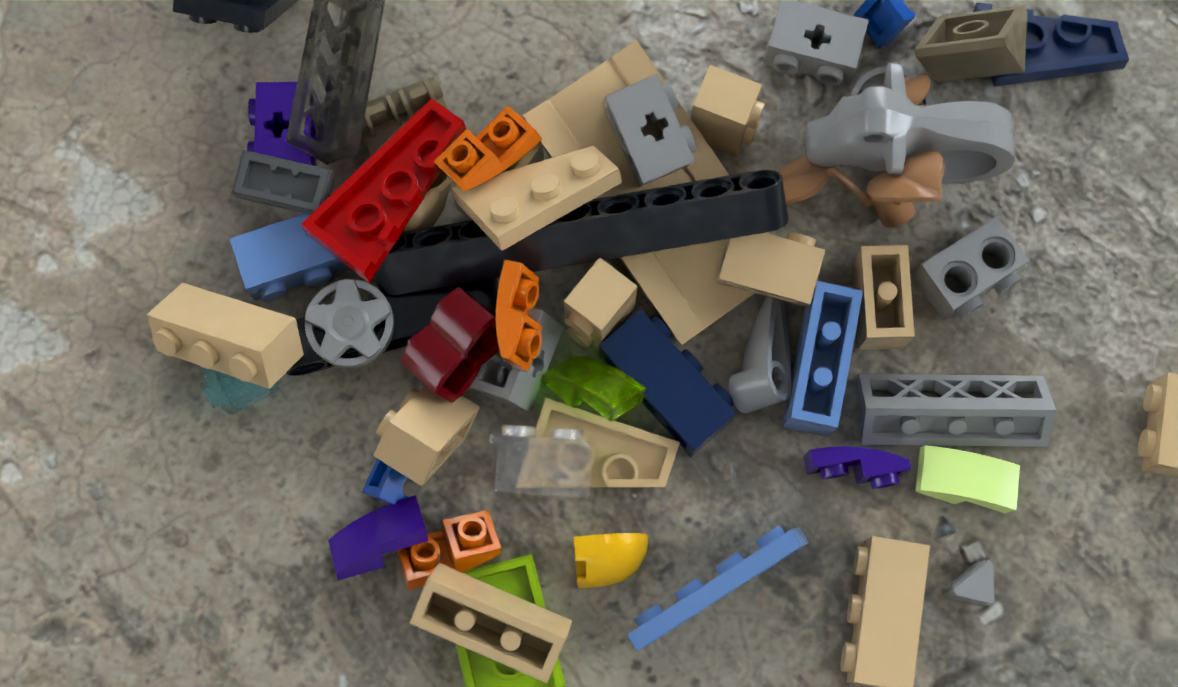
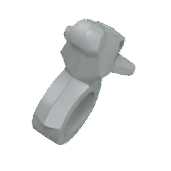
M889 63L886 68L884 87H869L861 94L844 96L829 115L808 122L804 136V146L807 160L811 164L822 167L849 165L876 172L886 169L888 174L901 175L903 171L905 156L923 151H936L941 154L945 162L942 184H963L986 180L1011 169L1015 161L1014 120L1009 110L995 103L950 101L922 106L913 104L906 96L902 65L900 63Z

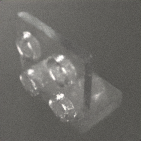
M503 425L502 434H490L489 444L497 445L494 492L590 498L594 440H583L584 430L552 428L550 438L536 437V427Z

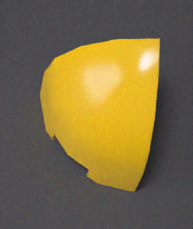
M615 533L575 536L574 551L577 589L606 587L624 582L642 564L647 554L649 535L642 533Z

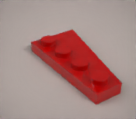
M431 98L301 223L306 234L369 283L442 170L433 161L467 129L464 121Z

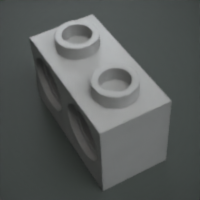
M996 216L921 264L912 277L943 321L955 313L962 319L984 304L981 296L995 289L999 295L1022 279L1018 272L1029 260ZM987 252L995 255L1000 262V269L988 267L982 259V253ZM952 276L957 278L963 285V293L950 291L945 285L944 277Z

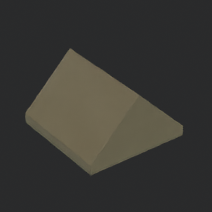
M1026 5L938 17L914 49L916 58L936 82L1025 72Z

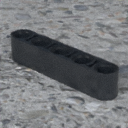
M497 278L400 295H384L393 310L395 324L390 344L383 353L406 347L413 335L430 324L439 301L458 287L475 297L496 315L499 286ZM305 317L296 319L304 355L286 372L287 375L300 376L335 367V365L323 360L309 344L305 332ZM386 319L374 327V332L379 341L385 330ZM314 326L315 336L321 346L325 331ZM349 348L340 358H356L362 356V354L353 348Z

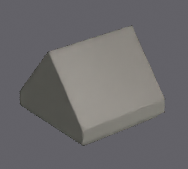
M983 560L973 564L942 589L943 596L949 600L980 607L995 604L994 565L990 560Z

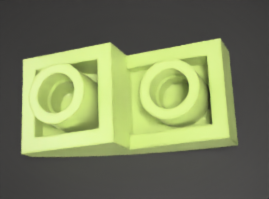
M924 445L920 447L915 492L952 504L968 501L1002 513L1017 510L1020 465L977 453Z

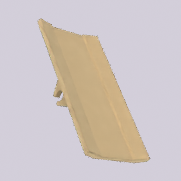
M634 40L595 69L522 116L542 137L539 143L550 158L594 145L619 168L622 183L596 198L729 175L678 101L679 108L673 111L680 127L687 125L695 139L698 149L692 153L695 162L688 167L639 188L602 104L605 96L658 74L662 84L666 83L637 40ZM647 118V124L641 131L644 136L653 135L657 142L659 141L658 135L663 130V127L660 123L653 125L650 119ZM728 239L619 257L679 346H682L706 327L755 294L754 292L716 282Z

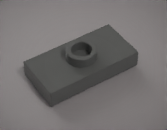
M243 150L231 194L236 198L311 215L330 196L335 173L330 169Z

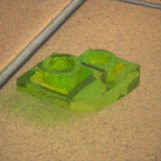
M573 356L541 376V382L574 408L585 401L610 422L643 402L646 391L643 385L622 371L598 360L582 356Z

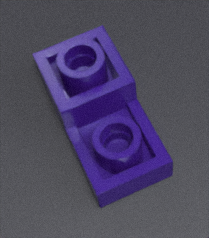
M840 446L810 449L803 457L807 475L820 473L822 480L833 479L850 474L848 467L853 466L856 483L870 482L872 489L897 485L900 483L899 476L911 470L909 459L893 453L864 447Z
M416 495L398 500L394 505H385L362 516L328 540L338 580L384 568L382 554L429 541Z

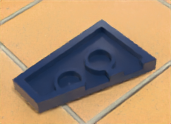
M977 2L973 12L991 10L993 4ZM1027 9L1025 72L991 76L993 86L996 87L1119 70L1125 68L1129 57L1117 21L1063 14L1058 19L1033 15V10Z

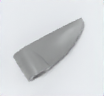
M768 296L765 297L749 333L742 370L739 373L733 374L729 379L730 396L736 408L744 414L786 401L791 396V362L785 302Z

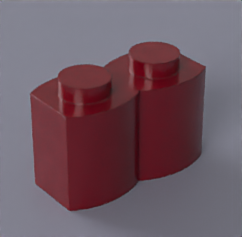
M458 287L439 301L430 324L411 337L400 363L434 394L453 403L471 386L479 373L481 365L491 359L499 350L496 315L475 297Z

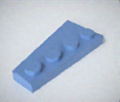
M781 526L774 528L755 541L760 550L743 559L740 552H737L715 566L719 576L707 584L703 585L700 579L697 578L676 591L674 594L678 602L663 611L659 604H656L634 618L638 628L627 634L635 649L639 651L700 613L706 607L727 596L742 584L771 568L792 552H796L807 545L809 542L801 529L797 527L785 533Z

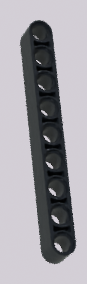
M757 170L592 199L503 251L473 220L406 231L401 233L374 276L378 289L382 294L400 295L500 278L505 260L522 263L532 272L595 262L599 258L607 260L778 230L788 223L789 217L783 178L781 173L775 170Z

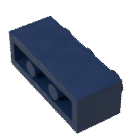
M640 309L599 345L598 356L675 441L680 442V446L692 457L732 422L736 414L731 408L734 405L733 399L718 383H715L713 386L708 383L700 374L703 370L702 365L687 349L680 352L669 340L672 336L670 330L657 316L653 315L649 318Z

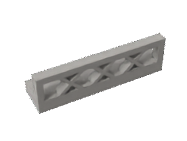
M859 374L857 386L862 404L859 427L861 445L1048 447L1056 407L1044 376ZM872 391H889L895 396L873 397ZM934 391L942 396L927 397L920 392ZM967 392H981L989 397L975 398ZM1014 392H1034L1036 398H1022L1014 394Z

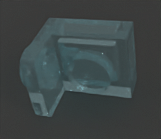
M201 367L207 380L200 383L207 400L213 408L220 405L230 416L281 390L277 382L268 389L251 382L241 381L236 377L212 369Z

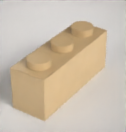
M181 283L146 314L157 351L268 389L304 355L296 318L186 283Z
M871 536L864 541L863 547L857 546L853 561V575L860 576L857 595H850L847 608V623L854 624L851 643L845 642L843 645L840 665L841 671L847 672L846 683L867 687H914L930 545Z
M439 563L428 577L409 623L547 683L567 638L572 620Z

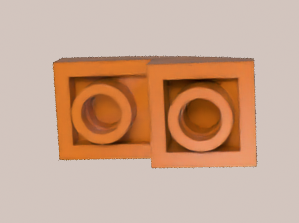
M507 106L477 136L466 129L433 162L465 192L505 171L532 150L542 140V137L510 106Z
M505 260L500 276L496 302L498 345L503 359L518 369L529 372L532 359L538 355L542 344L541 330L543 326L528 316L530 309L535 306L538 300V282L540 278L524 264Z
M489 510L444 519L442 520V531L427 534L428 542L396 550L407 590H412L425 586L428 577L439 563L464 573L501 554L502 547Z

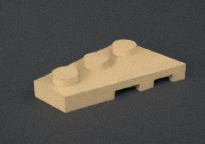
M593 145L500 173L489 181L465 192L459 186L453 187L451 190L455 202L503 251L622 183L619 168Z
M545 398L516 487H666L680 442Z

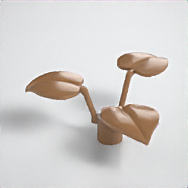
M927 73L904 77L906 96L915 105H919L929 91L931 81ZM923 151L905 156L901 175L888 174L887 170L869 181L866 193L836 166L822 167L811 164L806 156L791 161L777 172H780L783 178L787 205L814 196L825 186L828 177H834L855 194L865 208L873 205L884 227L893 228L906 223L914 216L916 208L913 202H940L942 200V178L945 162L941 154L936 151Z

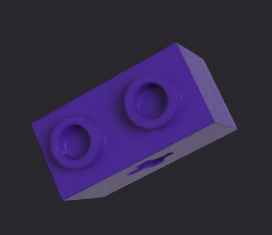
M311 81L256 82V97L249 99L248 102L249 122L251 126H255L254 141H248L247 151L317 166L318 98Z

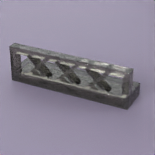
M313 0L286 142L327 165L357 155L359 152L385 0ZM329 2L341 10L339 25L336 27L327 9ZM323 37H326L333 53L330 65L327 64L320 48ZM317 75L326 92L324 103L320 104L312 87L314 77ZM311 115L318 130L317 141L303 134L306 117Z

